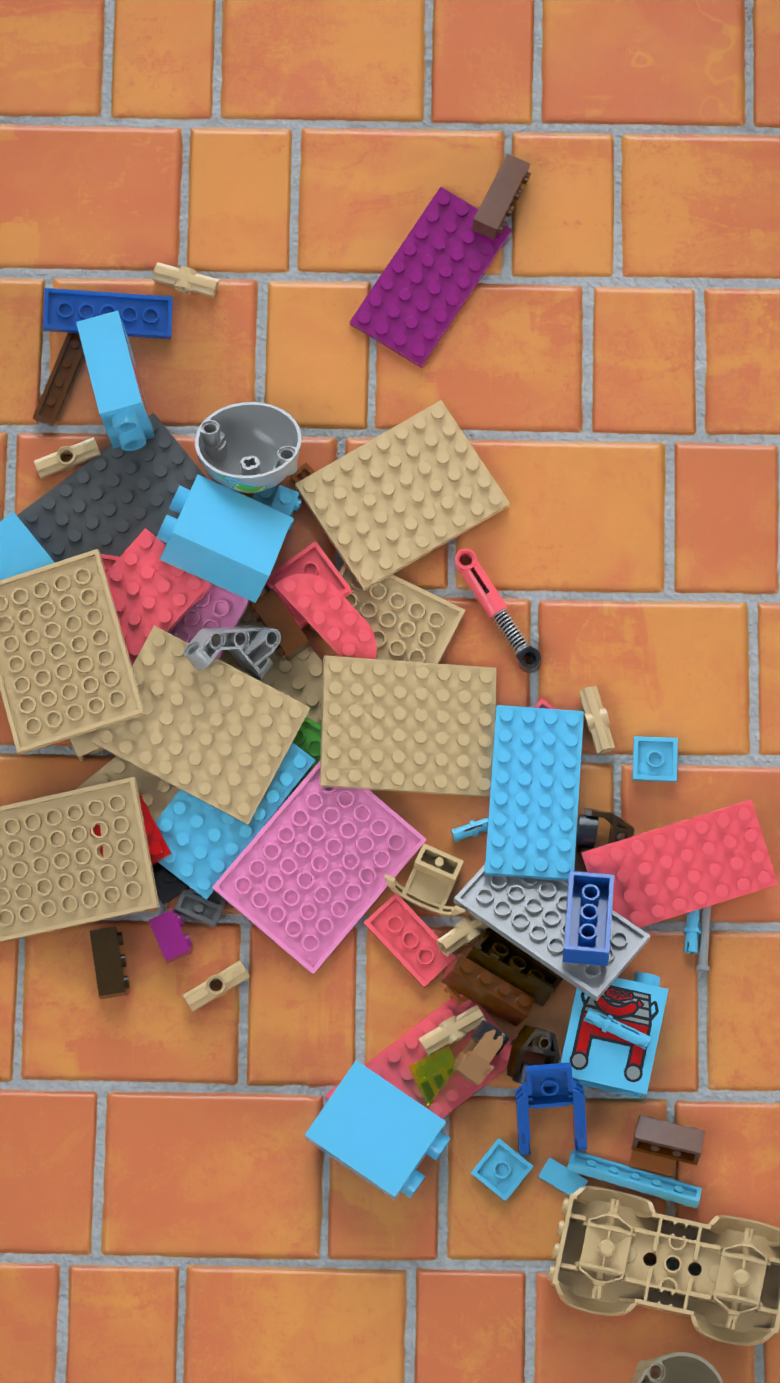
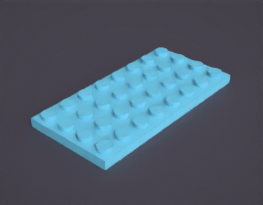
M496 705L485 875L569 881V873L574 871L584 711Z
M292 742L249 825L180 790L155 821L172 852V855L158 863L207 900L214 891L212 886L271 819L316 760Z

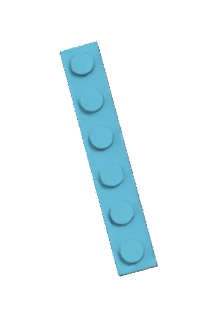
M576 1150L571 1151L566 1169L576 1174L589 1176L600 1181H606L620 1187H626L640 1193L649 1194L696 1209L702 1188Z

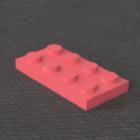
M396 893L364 922V925L423 988L432 982L456 958L454 953L448 957L441 953L436 943L439 939L437 935Z

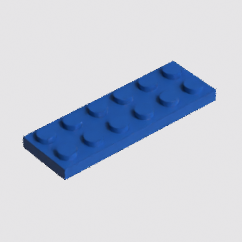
M45 288L43 331L79 333L76 322L119 311L128 337L171 340L173 297Z

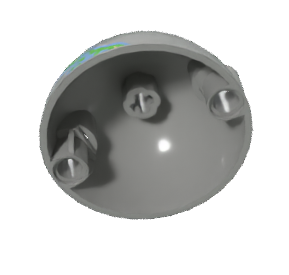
M242 402L223 407L208 416L197 430L195 448L199 462L215 482L239 493H257L271 489L282 482L286 476L294 474L298 470L297 460L301 450L302 439L299 425L286 411L266 403Z

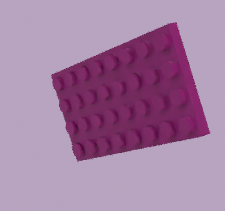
M440 187L350 320V325L422 368L512 233V229L505 226L502 234L498 233L495 240L471 230L479 209Z

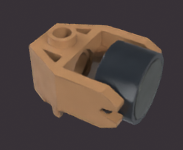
M484 1020L480 1022L472 1033V1039L463 1052L455 1059V1066L453 1068L455 1072L471 1084L477 1086L494 1069V1066L490 1064L491 1060L495 1055L498 1056L509 1040L503 1032Z

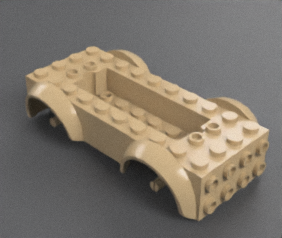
M594 1186L580 1187L574 1194L564 1198L561 1213L565 1214L564 1221L560 1220L556 1236H560V1241L554 1244L552 1258L556 1260L555 1265H551L549 1268L547 1280L551 1281L550 1287L556 1289L560 1299L566 1305L583 1312L603 1316L625 1315L635 1306L686 1316L692 1319L695 1330L699 1334L715 1341L733 1345H759L778 1334V1331L780 1332V1228L758 1221L725 1215L715 1216L709 1224L658 1214L655 1213L652 1202L645 1198ZM646 1253L655 1254L657 1258L655 1265L647 1266L644 1263L643 1258ZM673 1257L679 1261V1268L672 1271L667 1268L666 1261L669 1258ZM693 1262L700 1264L702 1268L698 1276H692L688 1271L689 1265Z

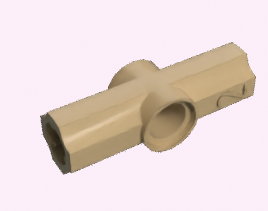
M159 262L155 266L152 278L153 281L172 286L181 293L191 294L193 292L214 298L219 283V279L198 274L192 268L185 266L177 268Z
M93 437L73 446H63L57 452L35 460L34 464L40 479H43L63 470H72L78 464L98 457L101 454ZM65 455L73 456L69 462L62 461Z
M590 686L580 690L578 693L584 709L585 724L588 732H591L597 754L614 750L615 745L609 728V717L606 709L603 708L597 686Z
M468 915L460 920L451 931L436 941L438 949L448 957L465 944H471L489 927L474 916Z
M238 961L217 975L210 976L207 981L185 993L183 997L192 1012L215 998L222 997L227 991L247 980L250 976L241 961ZM219 981L223 986L220 991L216 992L210 989L211 984Z
M475 1005L457 1017L452 1016L438 1025V1028L420 1037L419 1041L429 1056L446 1045H452L463 1039L467 1033L476 1029L482 1020L486 1021L479 1007Z

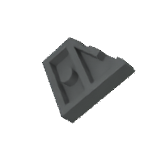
M193 889L183 890L174 908V912L215 929L227 901L215 891L206 900Z

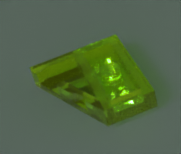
M449 1046L408 1066L427 1105L432 1103L435 1096L455 1072L453 1070L455 1059Z

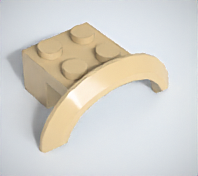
M423 843L405 887L401 886L395 878L387 874L384 875L388 887L393 892L421 908L444 916H457L464 914L466 909L457 905L454 907L445 906L463 868L464 861Z

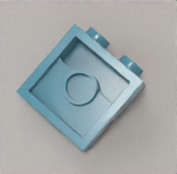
M281 485L254 493L252 498L293 517L295 511H299L302 504L300 492ZM294 518L292 519L291 524L289 526V531H291L292 526L294 524Z

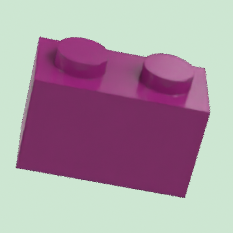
M171 910L148 920L167 964L191 954L189 947H192L193 944L189 935H184L181 930L184 923L180 914L175 915L174 911Z

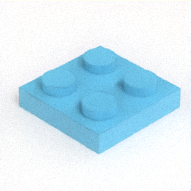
M634 736L632 781L676 783L678 738Z
M498 1138L470 1174L506 1202L534 1166Z

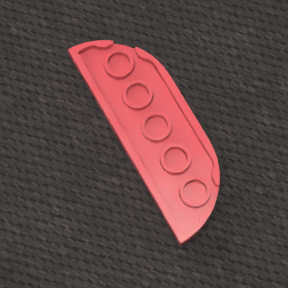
M301 573L287 576L274 584L340 657L376 659L377 644L372 628L329 581L317 575Z

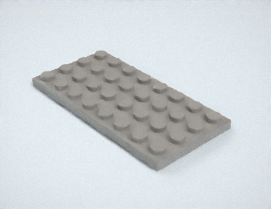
M484 865L454 898L456 905L466 909L469 914L595 1001L604 994L650 940L649 934L612 910L608 966L563 962L568 881L485 875Z

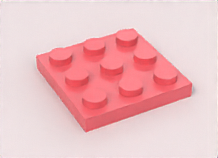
M316 541L270 573L266 582L268 587L275 591L300 629L309 623L274 586L278 581L294 574H313L329 581L344 597L353 592Z

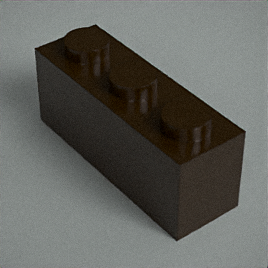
M116 927L91 930L90 938L100 999L127 995L126 989H130L128 975L124 976L123 967H127L125 954H121L120 945H124L122 932H118Z

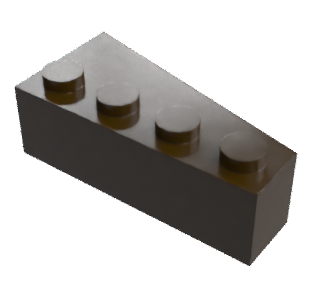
M491 928L477 941L466 957L535 998L534 1002L542 1007L551 998L563 980L558 974Z

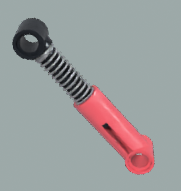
M470 549L460 550L455 556L456 570L463 576L488 617L495 619L494 622H497L496 625L499 626L498 628L501 629L509 645L515 651L520 669L526 673L535 672L539 668L541 660L539 651L530 646L526 639H523L524 636H521L522 633H519L520 630H517L518 627H515L516 623L513 624L514 620H511L512 617H509L510 614H507L508 606L478 562L476 554ZM468 558L472 563L464 566L460 563V560ZM526 656H532L535 662L527 664L523 659Z

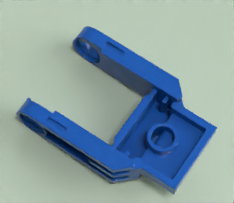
M571 1062L525 1066L526 1081L515 1091L519 1154L521 1156L531 1155L529 1108L562 1107L572 1104L575 1150H587L583 1085L572 1078Z

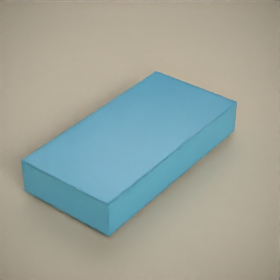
M550 1157L538 1176L568 1196L574 1194L588 1182L582 1176L566 1170L567 1167Z

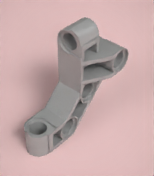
M253 625L204 628L195 635L185 648L184 655L198 671H201L211 664L220 650H228L247 673L261 681L273 665L272 660L268 656L279 645L281 634L274 628Z

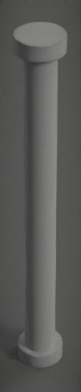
M711 906L702 908L699 965L696 966V971L701 972L710 971L708 951Z

